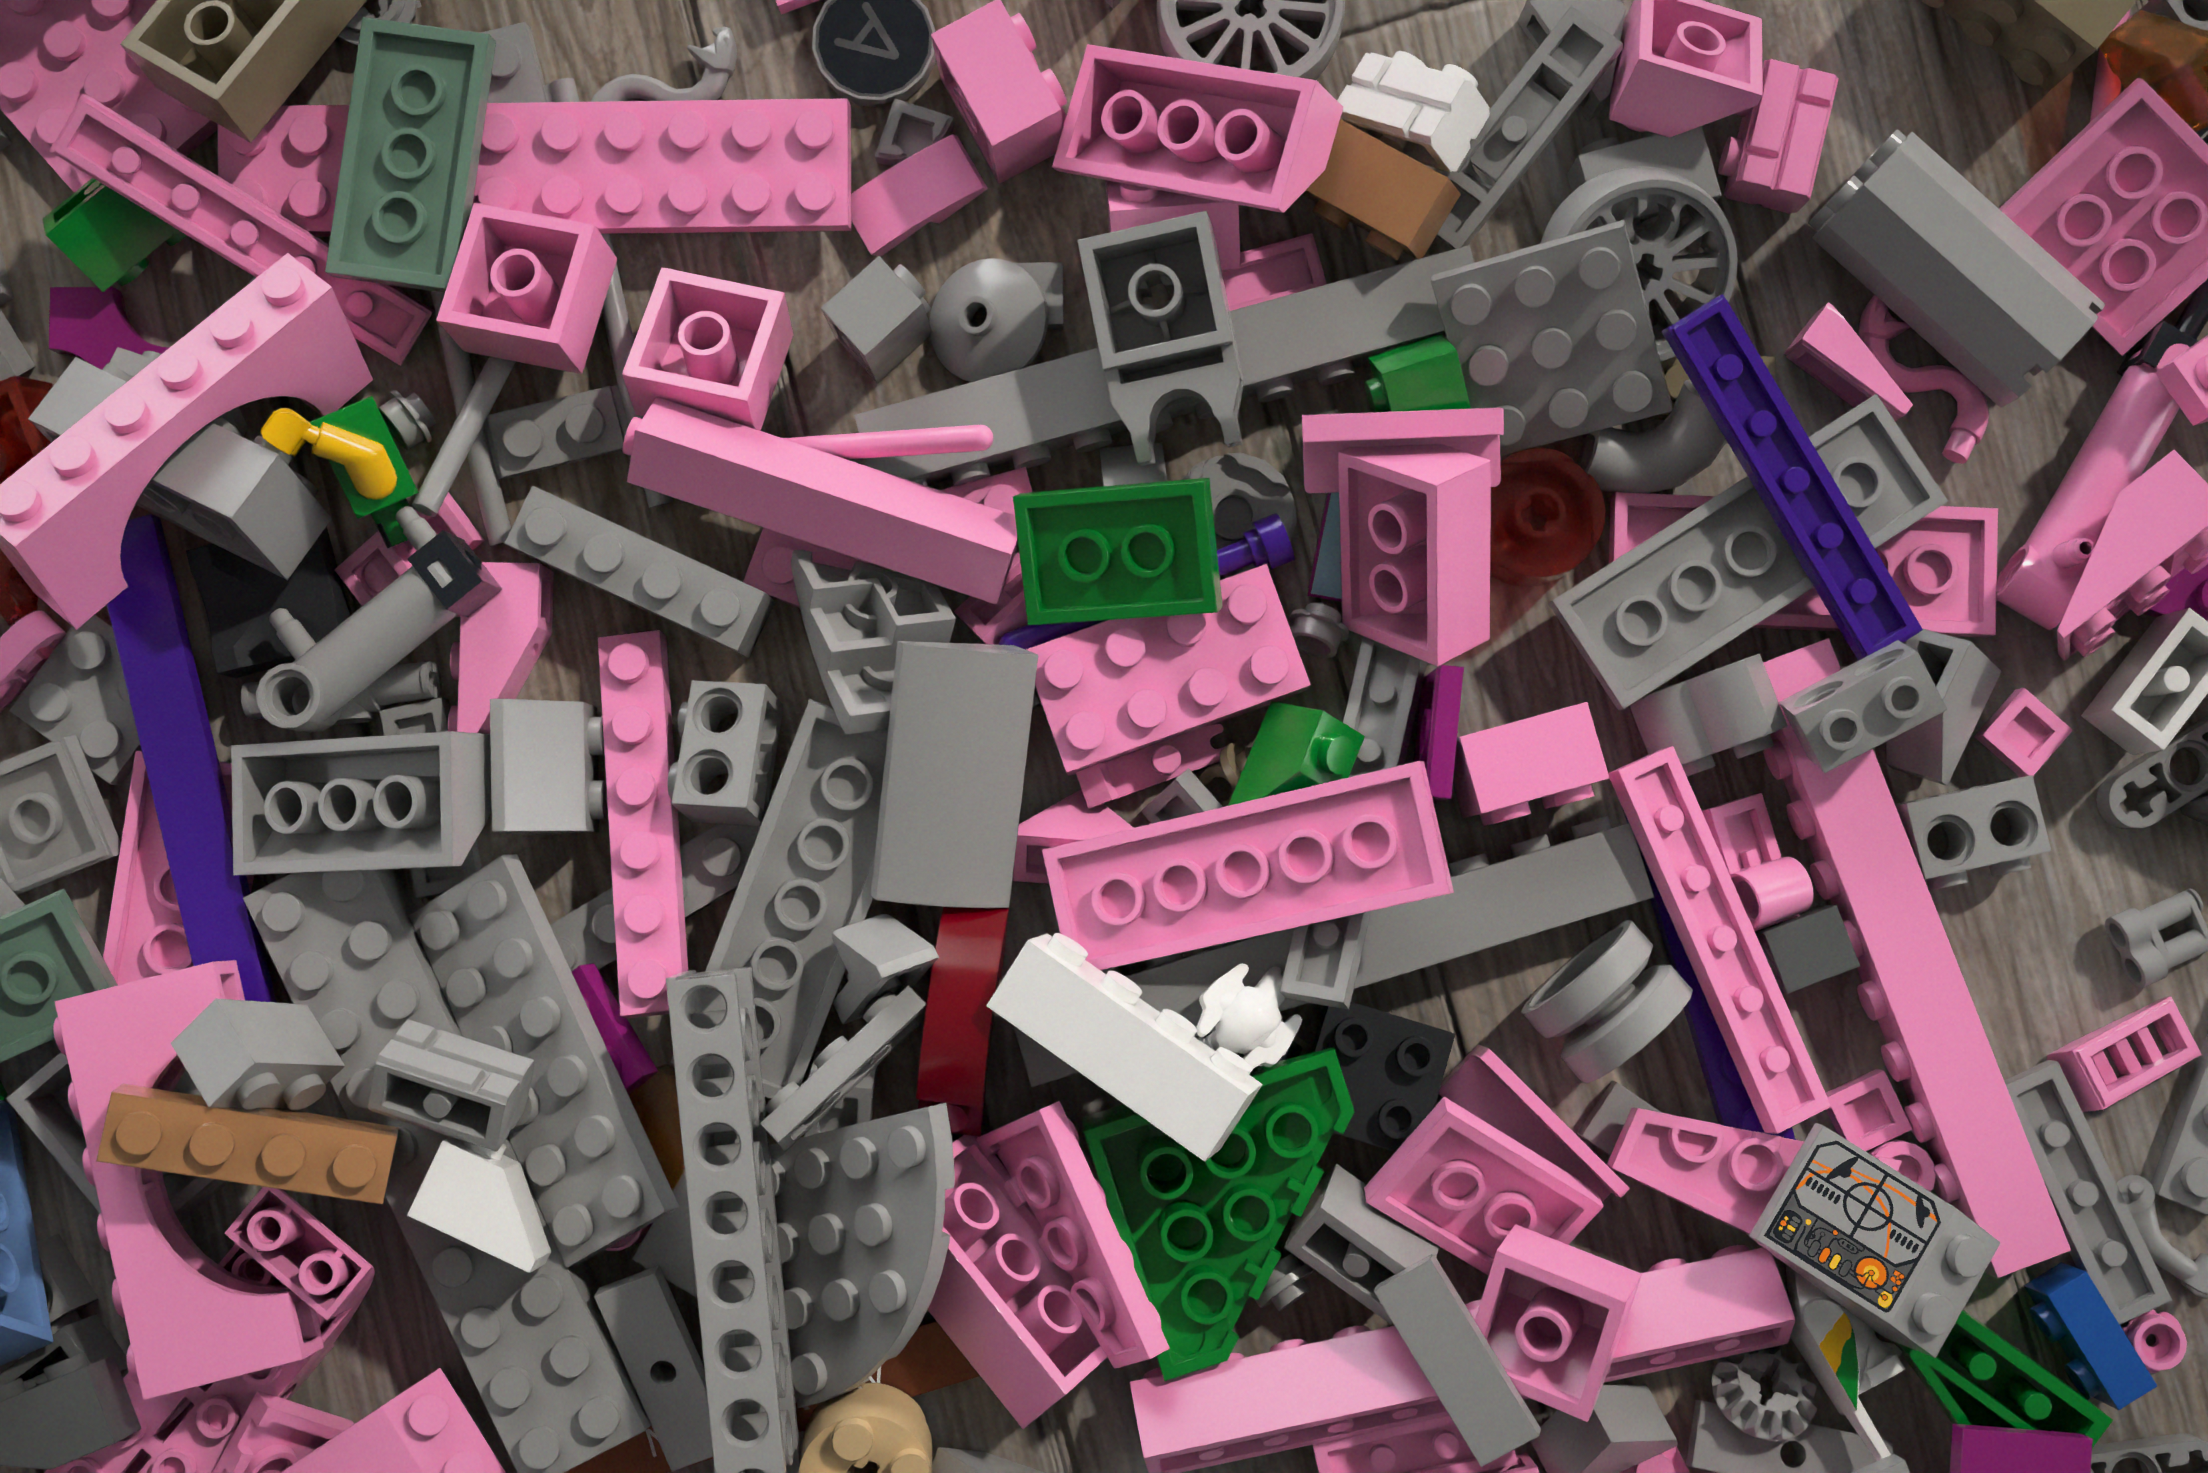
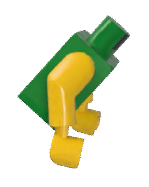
M373 396L311 422H308L301 415L288 408H280L271 414L261 428L263 439L293 457L298 454L306 441L312 444L313 454L329 460L357 519L370 514L387 548L408 540L403 534V528L396 520V513L406 506L410 507L406 498L419 492Z

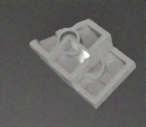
M794 550L791 558V568L802 619L821 680L845 735L888 729L897 641L950 643L956 620L954 614L936 584L900 572L888 571L878 565L859 561L855 562L851 570L813 562L811 551Z

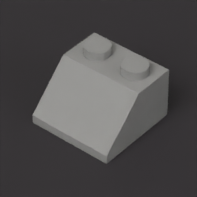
M490 699L492 832L517 835L599 833V819L607 818L608 803L606 781H598V755H605L603 719L602 717H597V707L585 702Z

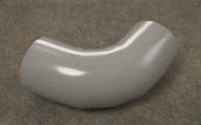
M1688 379L1684 381L1673 406V411L1669 413L1664 422L1654 429L1632 432L1609 427L1588 433L1577 462L1576 482L1610 493L1653 494L1683 485L1709 467L1727 441L1691 380Z

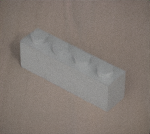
M533 485L504 543L527 557L747 658H750L776 603L768 594Z

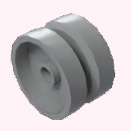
M1625 920L1610 928L1575 954L1535 991L1521 1011L1544 1038H1556L1571 1032L1564 1042L1560 1058L1584 1083L1600 1079L1639 1052L1672 1022L1691 999L1693 990L1671 965L1652 966L1642 971L1648 963L1653 944L1631 920Z

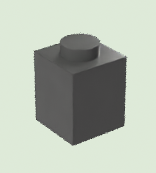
M1817 905L1792 919L1755 931L1781 993L1788 994L1860 967L1837 905Z

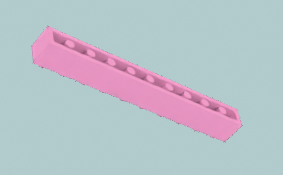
M1829 638L1763 662L1778 702L1841 670ZM1781 708L1788 726L1770 734L1774 746L1763 750L1764 757L1772 775L1777 780L1783 778L1792 803L1787 804L1786 810L1795 834L1801 840L1807 839L1815 863L1810 865L1813 883L1824 900L1830 899L1832 905H1837L1860 964V967H1857L1863 983L1857 986L1859 1000L1867 1016L1872 1021L1878 1020L1887 1043L1881 1046L1882 1058L1892 1078L1896 1082L1902 1081L1911 1104L1905 1106V1114L1913 1128L1911 1131L1920 1143L1926 1142L1935 1165L1934 1172L1936 1177L1933 1188L1936 1194L2001 1242L1984 1272L1991 1276L2000 1278L2071 1251L1873 749L1824 773L1807 757Z
M1734 1245L1717 1251L1712 1255L1711 1259L1686 1263L1684 1259L1680 1258L1668 1259L1653 1265L1648 1272L1641 1273L1642 1276L1622 1337L1604 1383L1788 1344L1796 1319L1773 1254L1765 1248L1750 1250L1746 1245ZM1481 1299L1465 1304L1474 1320L1476 1319ZM1367 1326L1348 1327L1335 1333L1333 1339L1310 1344L1301 1339L1287 1340L1272 1346L1268 1353L1244 1357L1240 1353H1231L1227 1361L1164 1381L1161 1368L1159 1367L1145 1373L1143 1379L1130 1382L1143 1457L1148 1473H1182L1450 1416L1395 1326L1371 1330ZM1521 1395L1523 1400L1530 1399L1529 1397Z

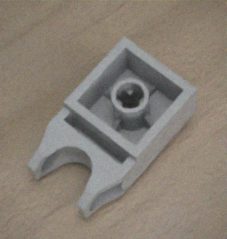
M1207 211L1078 239L1079 252L1110 401L1131 434L1137 463L1140 466L1156 463L1153 444L1156 437L1157 419L1161 410L1169 402L1180 397H1195L1205 401L1221 424L1224 441L1228 448L1242 445L1238 414L1244 380L1214 229ZM1157 284H1163L1168 293L1174 294L1172 300L1167 301L1168 305L1162 309L1154 310L1151 304H1144L1145 297H1153L1150 288Z

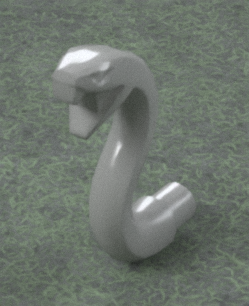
M728 27L714 28L712 30L713 35L716 37L714 43L704 48L693 45L687 46L688 51L704 68L702 80L692 88L676 89L650 76L630 74L617 77L606 83L593 96L591 102L628 101L631 99H642L644 101L717 100L724 92L728 78L732 77L735 70L737 47L732 30Z

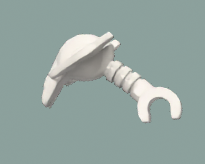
M1242 963L1215 980L1200 996L1199 1002L1203 1011L1196 1027V1033L1199 1035L1196 1038L1214 1051L1218 1047H1223L1235 1054H1246L1243 1059L1252 1069L1259 1065L1272 1067L1290 1047L1302 1019L1300 1015L1295 1014L1285 1022L1281 1021L1282 1017L1279 1007L1285 997L1280 992L1283 976L1278 966L1270 968L1255 987H1245L1242 981L1249 967ZM1215 1026V1029H1216V1030H1215L1214 1032H1212L1210 1035H1208L1206 1038H1203V1037L1206 1036V1035L1213 1029V1027Z

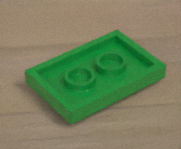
M1210 478L1029 492L1013 496L1028 625L1217 613L1223 608Z

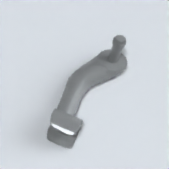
M2139 1175L2122 1177L2117 1182V1186L2154 1263L2178 1278L2180 1283L2192 1294L2208 1299V1255L2200 1253L2197 1259L2193 1261L2172 1247L2162 1236L2159 1229L2153 1185Z

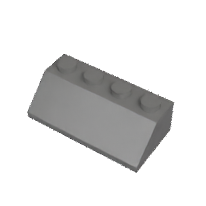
M447 731L231 745L233 875L462 866L492 813L490 734Z

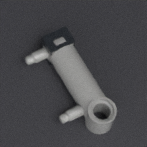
M406 506L396 513V520L403 528V534L417 550L407 558L412 564L411 568L317 643H315L299 620L294 619L287 609L279 608L270 614L269 622L276 629V635L294 657L295 661L288 664H279L268 670L260 680L256 697L257 706L262 716L272 725L306 733L322 732L332 727L341 717L343 708L347 703L458 614L469 617L502 590L501 586L464 539L444 530L436 534L425 518L420 517L413 507ZM306 683L310 699L303 712L297 714L292 705V697L294 691L300 685Z

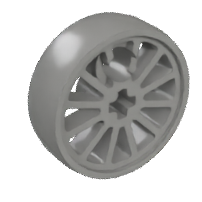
M1157 0V32L1166 57L1217 65L1231 44L1242 48L1240 68L1250 70L1252 48L1262 46L1274 71L1273 74L1316 80L1326 69L1336 51L1344 22L1345 0H1320L1321 4L1285 0ZM1243 5L1249 11L1258 6L1261 8L1260 18L1257 19L1252 13L1240 17L1238 15L1239 6ZM1179 10L1214 13L1186 27H1180L1177 19ZM1285 19L1319 22L1321 33L1317 39H1313ZM1222 29L1223 35L1205 58H1201L1189 45ZM1273 33L1301 51L1304 56L1294 64L1287 65L1272 36Z
M1642 166L1624 167L1602 173L1579 186L1560 204L1547 224L1541 243L1583 232L1596 217H1599L1604 225L1624 220L1635 263L1638 264L1641 257L1645 259L1643 267H1637L1648 313L1649 302L1653 300L1663 316L1657 325L1652 326L1661 361L1670 359L1676 355L1661 331L1721 294L1725 296L1728 302L1731 298L1738 263L1737 248L1732 229L1716 201L1699 186L1676 173L1665 169ZM1657 202L1659 214L1655 224L1644 232H1634V216L1639 217L1647 208V203ZM1686 204L1688 207L1687 211L1692 220L1678 229L1680 211ZM1701 237L1699 253L1674 256ZM1699 269L1697 279L1691 285L1672 277L1676 272ZM1668 288L1687 296L1675 311L1664 296V291Z

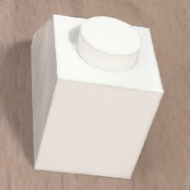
M453 1137L442 1140L407 1216L528 1273L545 1265L551 1250L521 1163L503 1155L506 1149L504 1144L496 1152Z

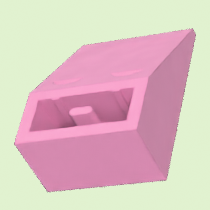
M2175 450L2171 451L2119 492L2057 630L2058 655L2064 661L2077 651L2084 658L2094 653L2115 635L2116 632L2112 626L2130 610L2137 616L2142 615L2168 594L2170 590L2165 585L2177 573L2186 568L2191 574H2194L2208 564V483Z

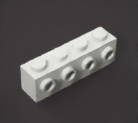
M1055 933L1053 937L1049 934H1044L1027 940L988 1002L987 1007L1204 1162L1217 1153L1263 1085L1250 1076L1252 1067L1234 1052L1223 1047H1218L1214 1051L1194 1037L1197 1032L1196 1027L1180 1014L1169 1009H1163L1160 1013L1139 998L1142 990L1127 977L1115 971H1108L1107 974H1104L1085 960L1088 952L1071 938Z

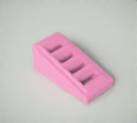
M1829 302L1810 318L1784 353L1787 355L1786 358L1854 408L1877 394L1894 421H1897L1905 416L1913 406L1845 318Z
M2170 996L2157 1000L2048 1054L2047 1060L2059 1062L2082 1112L2104 1110L2202 1054ZM2152 1022L2169 1052L2163 1056L2147 1028V1025ZM2129 1035L2145 1063L2142 1066L2126 1038ZM2103 1049H2108L2121 1076L2116 1077Z

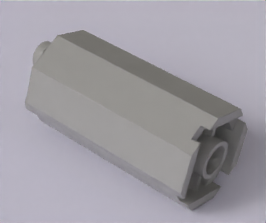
M1896 129L1854 172L1850 180L1808 222L1817 231L1812 237L1814 241L2000 408L2018 399L2032 387L2025 379L2028 373L2035 376L2042 370L2045 373L2051 370L2095 324L2098 318L2096 314L2102 311L2105 306L2097 296L1913 132L1906 137L1901 131Z

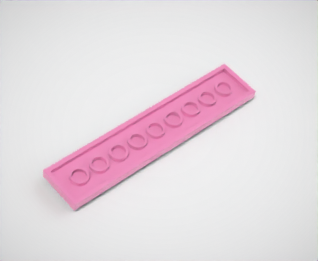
M847 98L487 103L473 204L478 203L593 224L601 234L851 231V105ZM349 105L281 106L252 143L218 124V176L315 237H330Z

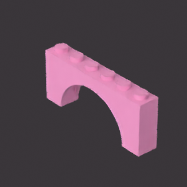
M287 253L0 484L1 550L32 591L76 630L128 587L121 569L120 554L124 530L129 516L151 478L186 440L219 416L246 403L263 398L277 396L296 397L323 417L337 411L373 381L333 288Z
M236 960L209 962L54 1001L58 1015L53 1025L54 1038L61 1053L67 1056L72 1082L68 1087V1101L73 1115L82 1123L87 1146L83 1151V1169L90 1184L96 1187L101 1209L97 1220L98 1236L103 1248L111 1254L116 1277L112 1284V1299L117 1313L122 1318H125L130 1340L127 1350V1367L132 1380L140 1385L143 1400L303 1360L324 1348L316 1311L286 1285H269L244 1279L219 1266L201 1251L186 1233L173 1210L162 1171L96 1162L111 1092L122 1083L174 1091L186 1068L172 1047L171 1042L216 998L245 1000Z

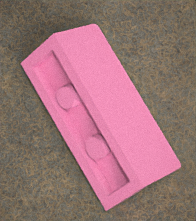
M1497 407L1302 415L1304 489L1307 493L1339 492L1338 451L1345 448L1443 444L1491 460V487H1496L1501 482L1500 435H1504V409Z
M1477 1045L1442 1081L1438 1093L1442 1098L1446 1097L1594 1188L1600 1193L1602 1202L1611 1193L1621 1198L1630 1189L1489 1048Z

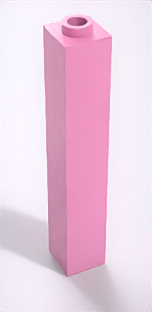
M660 397L655 398L642 419L633 417L625 434L622 452L631 456L627 477L628 483L997 605L1018 545L1015 515Z

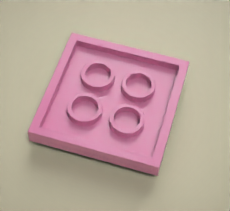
M2137 78L1999 208L2105 304L2102 311L2096 314L2098 318L2092 328L2121 356L2208 279V145L2143 79Z

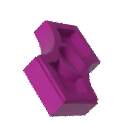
M97 286L50 287V350L62 355L68 354L77 356V358L80 357L102 370L106 364H109L117 347L141 355L144 351L163 354L170 347L151 344L139 336L126 316V310L124 312L121 291L113 286H110L104 292Z

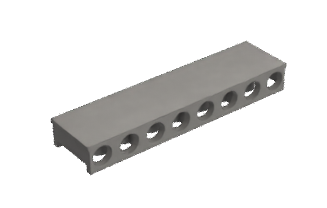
M751 967L700 973H696V970H688L666 978L714 1469L715 1473H799L801 1456L768 1133L760 1124L766 1118L752 969Z

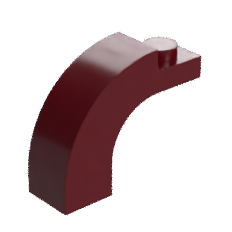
M943 907L935 947L939 958L932 965L925 1012L916 1099H919L918 1109L946 1103L951 1133L979 1137L981 1135L995 1012L988 1008L987 1004L1000 983L1005 955L1009 908Z

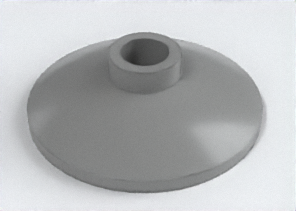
M982 259L961 267L945 281L933 302L929 321L932 330L930 338L933 349L947 370L968 382H975L1028 367L1041 350L1048 328V307L1041 287L1025 269L1006 260ZM985 307L987 310L985 322L978 327H974L972 323L975 313L979 308Z

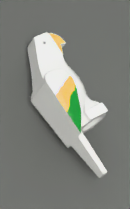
M1786 1265L1788 1299L1796 1319L1790 1338L1840 1415L1846 1416L1874 1458L1878 1461L1890 1456V1452L1859 1400L1858 1395L1905 1370V1367L1898 1358L1901 1356L1902 1351L1895 1344L1879 1340L1871 1327Z

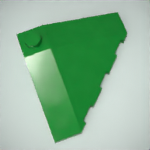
M1333 1047L1279 1061L1272 1067L1260 1066L1252 1069L1250 1076L1263 1085L1222 1148L1205 1162L1124 1104L1082 1117L1083 1131L1100 1184L1106 1196L1110 1215L1121 1239L1127 1244L1132 1253L1134 1269L1148 1300L1153 1304L1160 1316L1161 1330L1170 1347L1168 1350L1157 1355L1164 1381L1228 1360L1239 1339L1238 1334L1232 1330L1249 1296L1259 1300L1281 1257L1280 1251L1274 1247L1291 1214L1293 1213L1299 1217L1302 1216L1324 1173L1323 1169L1316 1166L1334 1130L1344 1134L1355 1111Z

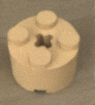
M865 1383L862 1385V1388L853 1389L835 1398L821 1402L810 1415L805 1427L799 1473H932L933 1447L926 1417L918 1403L908 1394L895 1387L881 1383Z

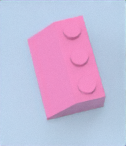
M1443 444L1348 447L1338 451L1342 624L1354 633L1435 666H1439L1489 640L1491 460Z

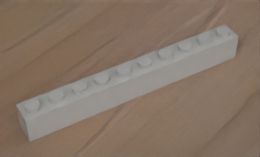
M1470 245L1230 311L1244 380L1241 399L1257 395L1259 402L1274 401L1294 393V384L1318 378L1319 385L1321 386L1339 383L1355 376V367L1370 364L1368 357L1440 334L1447 339L1432 288L1431 278L1433 274L1475 263ZM1099 347L854 415L859 433L967 425H985L990 428L993 433V443L984 451L866 458L868 467L925 486L950 479L953 480L954 486L987 478L990 477V468L1011 462L1014 463L1015 469L1035 467L1050 461L1051 451L1073 445L1077 453L1093 451L1111 444V435L1128 430L1111 404ZM1180 397L1169 402L1161 410L1156 422V433L1172 427V418L1192 412H1196L1198 419H1207L1215 416L1211 407L1205 401L1195 397Z
M1604 816L1571 826L1574 839L1550 846L1548 836L1545 834L1510 845L1513 857L1489 864L1486 853L1450 863L1449 867L1452 874L1450 877L1454 893L1371 911L1354 989L1654 898L1630 824L1611 827L1609 817ZM1294 928L1206 947L1207 951L1182 958L1181 953L1145 960L1143 962L1146 969L1125 975V977L1133 981L1142 990L1139 998L1160 1013L1163 1009L1172 1010L1197 1027L1203 1011L1199 1002L1200 996L1215 980L1237 965L1243 963L1249 967L1242 981L1245 987H1255L1265 973L1274 966H1278L1281 969V975H1284ZM1118 967L1100 970L1104 974H1107L1108 971L1120 973ZM1285 998L1279 1007V1011L1307 1004L1308 1002ZM1013 1025L1031 1087L1080 1073ZM1215 1026L1209 1033L1214 1032L1216 1030Z

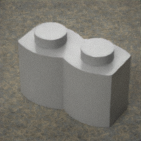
M1760 653L1648 694L1630 705L1648 755L1663 748L1673 746L1686 776L1716 766L1711 754L1733 748L1736 759L1770 748L1774 746L1770 734L1788 726Z

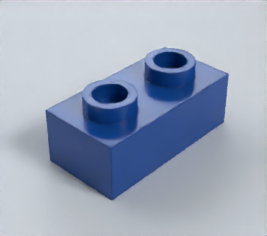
M2061 1262L2024 1285L2035 1303V1306L2029 1309L2031 1317L2048 1340L2052 1343L2059 1342L2070 1360L2069 1363L2064 1365L2065 1371L2071 1382L2086 1399L2095 1398L2120 1410L2157 1387L2154 1379L2086 1271Z

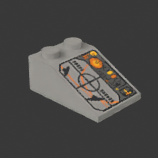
M1818 1123L1814 1124L1749 1235L1751 1239L1883 1337L1934 1358L1938 1355L2001 1243L1951 1204Z

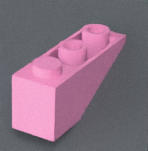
M482 562L501 586L502 590L469 617L460 614L456 616L461 617L460 642L452 644L450 671L452 678L459 680L458 705H453L450 708L448 731L490 734V699L517 698L552 635L554 572L542 564Z

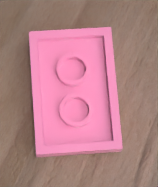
M1446 1097L1440 1100L1364 1187L1366 1203L1488 1276L1496 1250L1515 1224L1569 1245L1603 1208L1600 1193Z

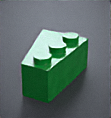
M1962 1310L1936 1358L1893 1341L1902 1351L1906 1361L1952 1424L2080 1433L2093 1439V1448L2113 1421L2092 1402L1965 1310Z

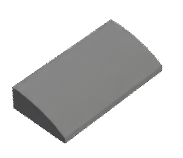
M897 641L871 888L872 898L881 901L928 906L1009 908L1038 654L1015 645Z

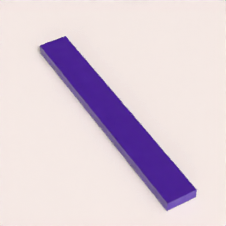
M153 514L134 518L127 522L120 554L121 569L128 587L110 601L107 607L193 966L215 961L236 960L245 1000L277 1003L262 938L243 900L244 897L251 894L247 876L233 875L232 814L161 519Z

